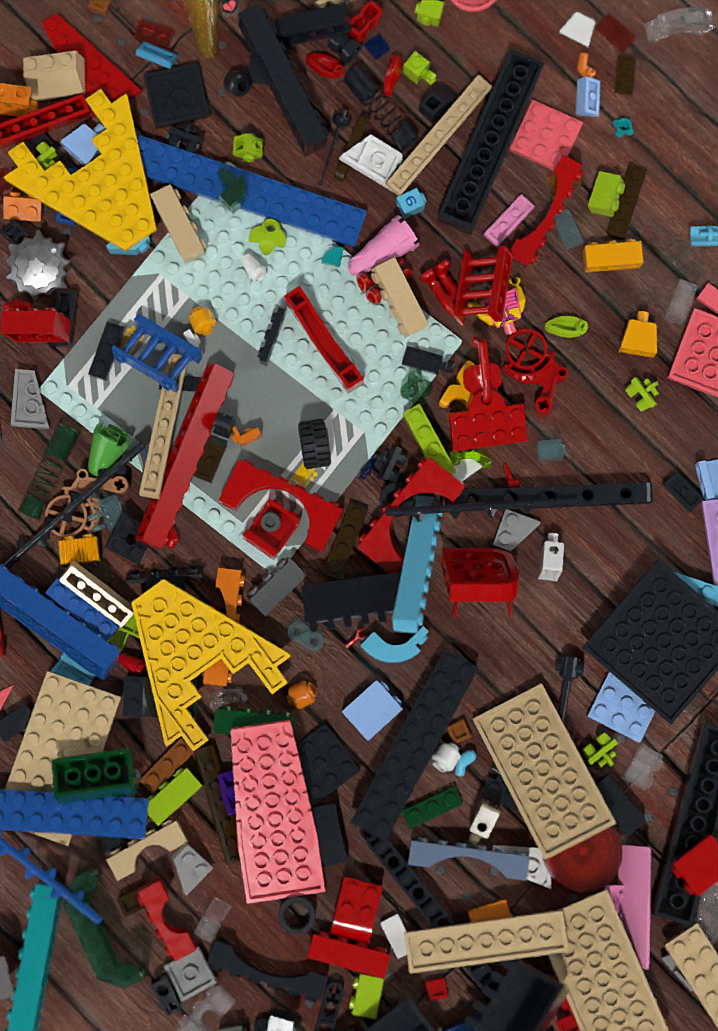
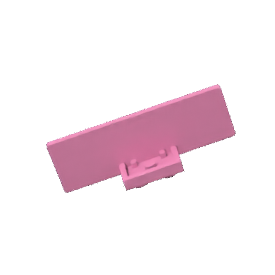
M619 845L618 885H605V889H607L641 969H649L651 848Z

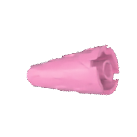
M397 215L391 219L390 223L382 228L361 251L349 260L347 269L353 277L360 273L367 274L374 267L419 247L418 242L414 243L417 238L406 221L399 222L402 218L401 216Z

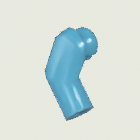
M467 750L461 754V758L456 765L455 775L465 776L466 766L471 764L477 757L474 750Z

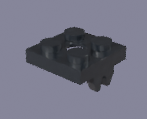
M121 513L104 548L139 565L149 545L138 540L134 544L129 545L126 542V537L129 534L136 536L141 522Z

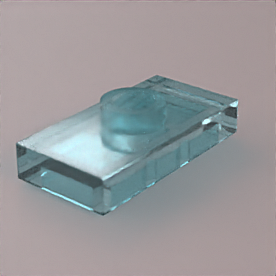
M569 209L562 211L561 215L557 214L554 218V221H556L555 228L565 250L567 251L582 245L584 241Z

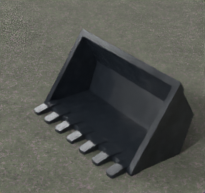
M519 959L499 961L500 964L508 968L505 976H502L496 971L492 972L490 977L500 985L496 991L488 986L483 987L482 993L491 998L490 1002L485 1006L479 1001H475L473 1008L481 1012L482 1015L478 1021L470 1016H466L464 1023L472 1027L473 1031H546L569 992L565 988L566 986Z

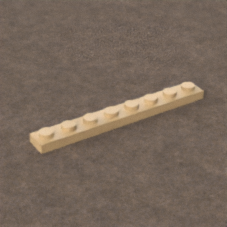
M478 75L385 185L400 196L484 98L492 86Z
M172 354L168 359L165 371L167 377L183 358V355ZM187 365L175 380L179 389L177 393L172 390L167 391L162 387L139 492L140 496L155 499L160 497Z

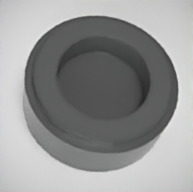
M269 512L262 517L261 525L264 530L275 532L281 526V519L277 514Z

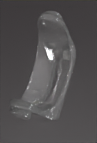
M239 686L215 691L212 693L209 706L210 709L214 710L219 706L230 703L247 702V696Z

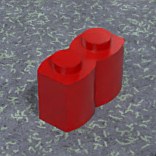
M373 1L367 3L362 8L360 14L352 18V32L349 33L351 35L350 39L355 38L361 43L367 38L369 31L374 30L380 24L382 9Z

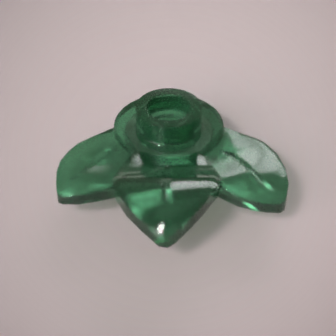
M414 370L408 375V381L401 386L400 393L404 399L412 401L414 406L420 404L421 407H425L426 401L424 397L431 394L432 385L429 381L422 380L421 370Z

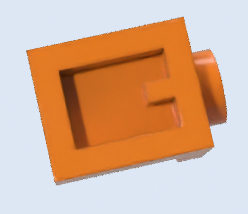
M236 426L232 427L233 433L231 437L235 444L239 443L240 447L261 438L258 427L244 430L241 436Z

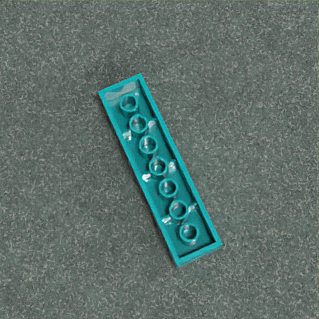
M45 882L37 883L31 889L30 899H33L32 906L28 907L26 919H29L28 927H25L22 938L25 939V944L19 952L21 965L20 968L17 967L15 973V980L18 981L16 988H14L15 996L11 997V1000H14L13 1007L9 1008L7 1020L10 1021L9 1028H6L5 1031H38L63 901V896L55 899L50 897L53 888Z

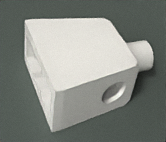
M549 533L548 541H545L542 546L538 579L558 581L562 573L564 544L559 543V534Z

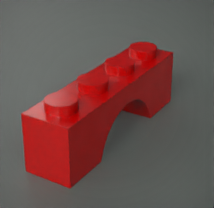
M158 877L139 887L138 895H136L141 906L145 905L147 908V918L150 923H155L157 927L155 932L160 941L164 940L166 944L164 948L168 957H173L176 962L195 952L196 944L188 929L172 927L163 918L162 908L169 899V893L161 878Z

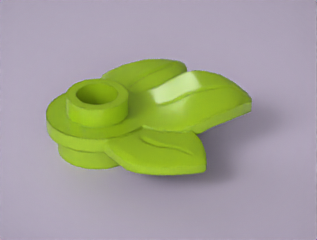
M275 219L265 220L262 226L254 227L249 234V242L259 243L260 251L265 256L272 253L275 246L284 248L286 245V236L280 230V224ZM269 226L275 228L273 231H268Z

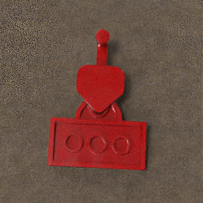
M478 336L473 337L471 344L473 347L478 348L479 365L468 366L463 372L464 388L472 394L468 401L467 410L448 413L452 451L527 441L524 403L505 405L501 395L495 392L501 385V370L498 365L489 363L487 341Z

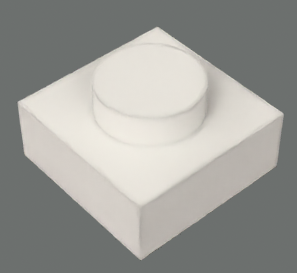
M190 329L183 332L185 341L199 348L201 342L197 334H192Z

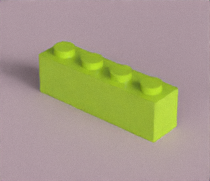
M418 404L403 412V418L425 458H434L453 475L456 474V469L421 405Z

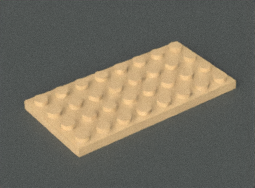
M47 671L5 789L54 793L51 759L103 752L122 697ZM30 832L69 846L73 836Z
M542 683L473 718L545 860L616 824Z
M607 889L559 909L563 911L569 951L548 954L559 982L564 984L565 988L569 991L566 998L580 1031H668Z

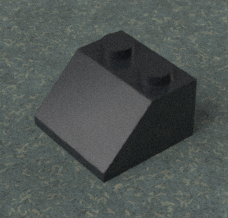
M124 676L123 716L158 717L149 677Z

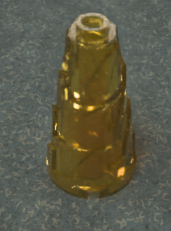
M183 0L200 55L204 56V59L214 58L215 54H217L218 0Z

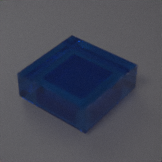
M380 34L364 44V47L375 61L390 51V47Z

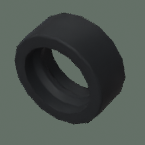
M302 896L286 899L280 906L278 913L279 923L282 928L288 933L295 935L304 934L310 930L316 917L315 907L310 900ZM295 903L303 904L309 913L307 922L300 927L290 925L285 916L287 908Z

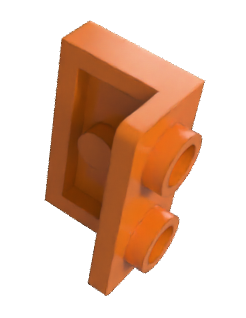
M10 190L5 194L4 219L42 221V202L28 194H22L18 190Z

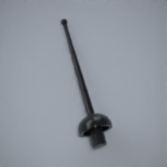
M341 109L339 115L334 114L332 117L333 123L337 128L318 185H322V180L340 129L349 126L351 122L350 119L346 118L348 111L345 109Z

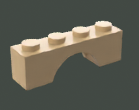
M171 819L162 824L163 829L157 832L155 829L147 832L145 840L138 841V839H135L127 844V849L121 851L119 848L111 852L107 862L117 881L137 870V858L140 852L147 846L160 845L168 851H172L185 842L187 843L189 840L179 822H173Z

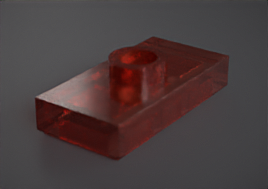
M610 14L596 28L599 33L622 53L636 41V37Z

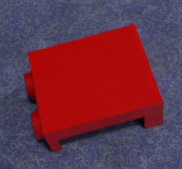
M268 499L263 510L250 528L242 535L243 540L272 560H275L301 523L300 516L292 510L287 511L283 508L284 505L276 499ZM272 512L280 517L281 526L277 531L268 532L263 529L261 519L266 513Z
M711 834L705 835L701 842L678 860L671 862L673 866L672 872L678 879L682 878L686 883L684 887L690 895L700 896L718 882V843Z

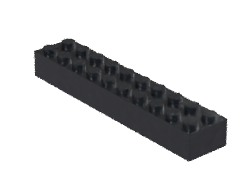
M513 49L509 50L440 209L438 222L472 235L543 71L544 62Z
M444 649L350 824L382 842L387 840L478 671V667Z
M702 723L699 727L650 914L689 926L693 925L700 896L688 893L684 887L686 884L682 878L678 879L672 872L673 866L671 862L678 860L701 842L705 835L711 834L714 839L716 838L718 830V727L707 723Z

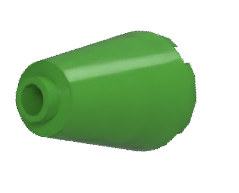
M99 423L94 428L87 469L90 475L98 478L99 469L108 471L116 463L132 440L127 438L128 433L115 425L109 424L106 427L103 426L104 423Z

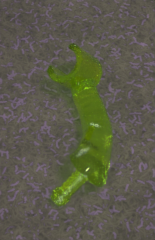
M452 451L449 454V458L454 466L461 463L460 460L473 459L483 468L491 469L492 460L478 452L459 453L458 451Z

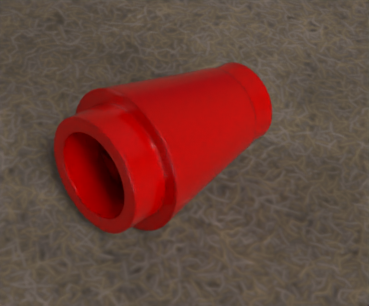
M123 652L118 659V662L134 677L143 676L147 670L145 660Z

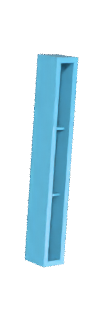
M417 496L415 507L431 506L434 498L438 497ZM443 513L425 514L422 522H418L414 516L412 518L393 615L394 631L418 633L419 625L422 626L423 614L421 611L426 608V597L424 595L429 592V582H427V579L431 578L432 575L430 562H434L435 559L433 547H437L438 536L436 532L440 531V520L438 519L442 517Z

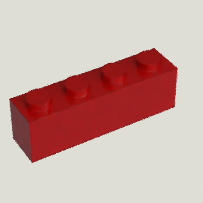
M318 930V934L313 933L307 958L385 978L390 959V953H387L386 948L376 946L375 949L369 948L367 943L359 941L354 944L348 942V938L337 936V939L329 937L330 933Z

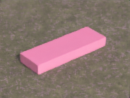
M521 194L483 236L498 247L530 214L535 205Z

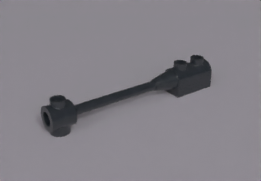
M562 656L561 660L557 659L555 669L559 671V676L564 680L558 711L563 724L565 722L571 681L578 679V677H583L585 662H582L581 659L569 656Z

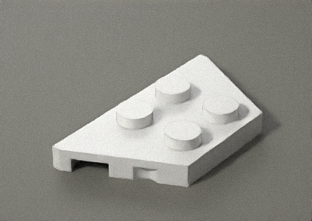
M369 135L342 154L339 160L391 190L385 184L401 166L402 153L376 137Z

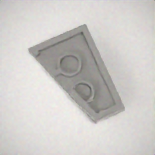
M15 369L11 426L49 430L35 371Z

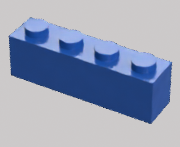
M59 576L45 593L78 620L83 621L92 631L101 634L103 640L107 642L119 626L60 582L61 576Z

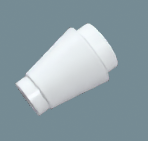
M248 253L241 258L251 280L258 282L266 276V268L251 254Z

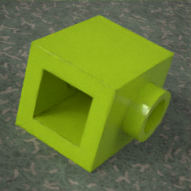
M422 0L421 3L418 2L415 13L418 14L417 21L424 25L438 26L444 2L438 0Z

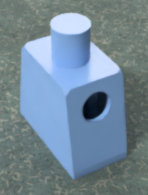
M100 123L93 130L86 124H83L60 142L69 154L85 166L101 155L91 139L106 129Z

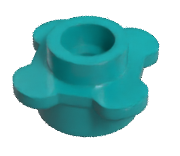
M622 118L613 122L617 137L620 138L623 135L631 136L633 134L629 118Z

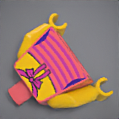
M516 277V284H513L511 279H509L502 322H495L488 313L476 314L479 319L490 326L493 325L496 328L503 326L506 335L516 332L513 321L520 319L521 313L524 310L526 298L522 288L519 286V277ZM490 297L479 299V303H477V298H474L473 302L468 301V306H487L490 302Z

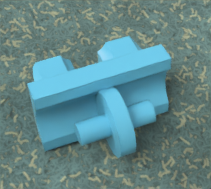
M718 226L690 227V246H718Z

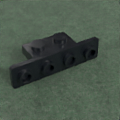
M190 565L184 568L174 566L162 570L153 568L149 571L132 570L126 573L125 581L126 584L145 583L146 591H148L165 579L186 591L184 579L203 577V566Z

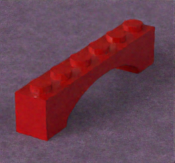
M562 155L553 171L557 178V188L552 206L545 219L531 234L521 240L516 239L510 250L513 255L512 260L527 268L529 264L533 265L538 257L535 254L539 247L543 248L547 241L545 237L547 231L551 232L556 224L554 218L557 214L561 215L565 208V204H563L565 198H570L575 189L572 185L575 180L579 182L584 173L581 170L582 164Z
M298 286L286 294L284 302L347 394L363 385L364 378L329 333L302 288Z

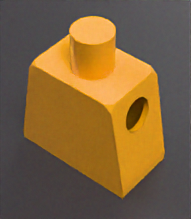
M638 311L637 320H629L618 352L655 357L657 354V326L655 323L648 322V312Z

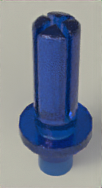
M374 454L366 466L360 469L362 473L359 478L361 480L371 475L370 470L377 461L374 459Z

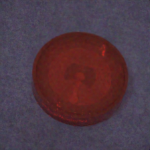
M611 826L547 860L543 857V861L550 876L561 886L580 892L595 891L607 885L617 874L622 862V842L615 827Z

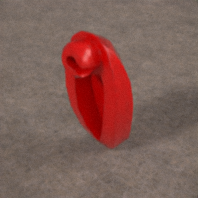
M311 53L306 56V64L325 78L335 79L344 74L343 66L331 56L321 53Z
M399 55L390 56L391 60H389V63L391 65L385 75L384 93L392 97L393 90L402 73L403 60Z

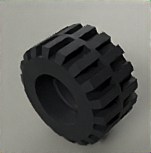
M321 418L299 422L298 431L305 468L313 469L330 466L331 456L324 420Z

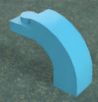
M423 626L408 642L397 646L387 644L373 632L360 647L369 656L378 661L401 663L415 657L421 651L416 645L419 644L421 646L428 639L426 634L429 631Z

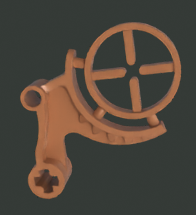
M78 470L77 478L72 486L61 487V490H65L64 495L54 498L48 504L45 517H49V513L53 515L60 513L51 510L57 501L69 498L67 506L71 504L69 490L82 494L98 478H91L88 470ZM86 472V477L82 478V474ZM117 476L110 478L99 489L100 491L107 490L118 494H126L130 490L131 484L128 479ZM121 480H123L122 483L125 484V487L119 490L117 483H121ZM89 497L86 503L81 504L84 511V519L72 516V520L82 522L81 527L71 534H64L67 522L63 521L60 532H57L55 529L52 532L61 537L76 536L85 529L88 534H93L101 517L100 499ZM88 506H90L92 510V522L90 527L87 526Z

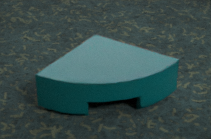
M336 247L329 250L323 256L321 264L340 267L344 248Z

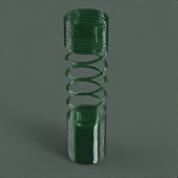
M57 424L45 450L47 453L43 454L53 464L39 463L49 473L35 472V475L46 483L36 480L31 481V484L42 492L31 489L26 490L30 496L24 495L19 509H17L19 512L37 520H41L40 518L47 504L29 491L46 496H51V494L39 488L33 482L55 487V485L37 473L60 478L41 464L64 469L45 455L68 461L67 459L80 435L79 432L62 424Z

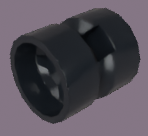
M349 33L333 36L327 44L331 51L335 54L339 53V58L346 64L353 61L362 49V44L355 38L350 39L351 35Z

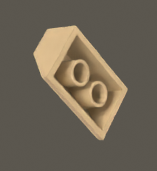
M77 51L23 58L24 79L27 87L32 88L31 100L40 101L80 94L85 95L84 58Z

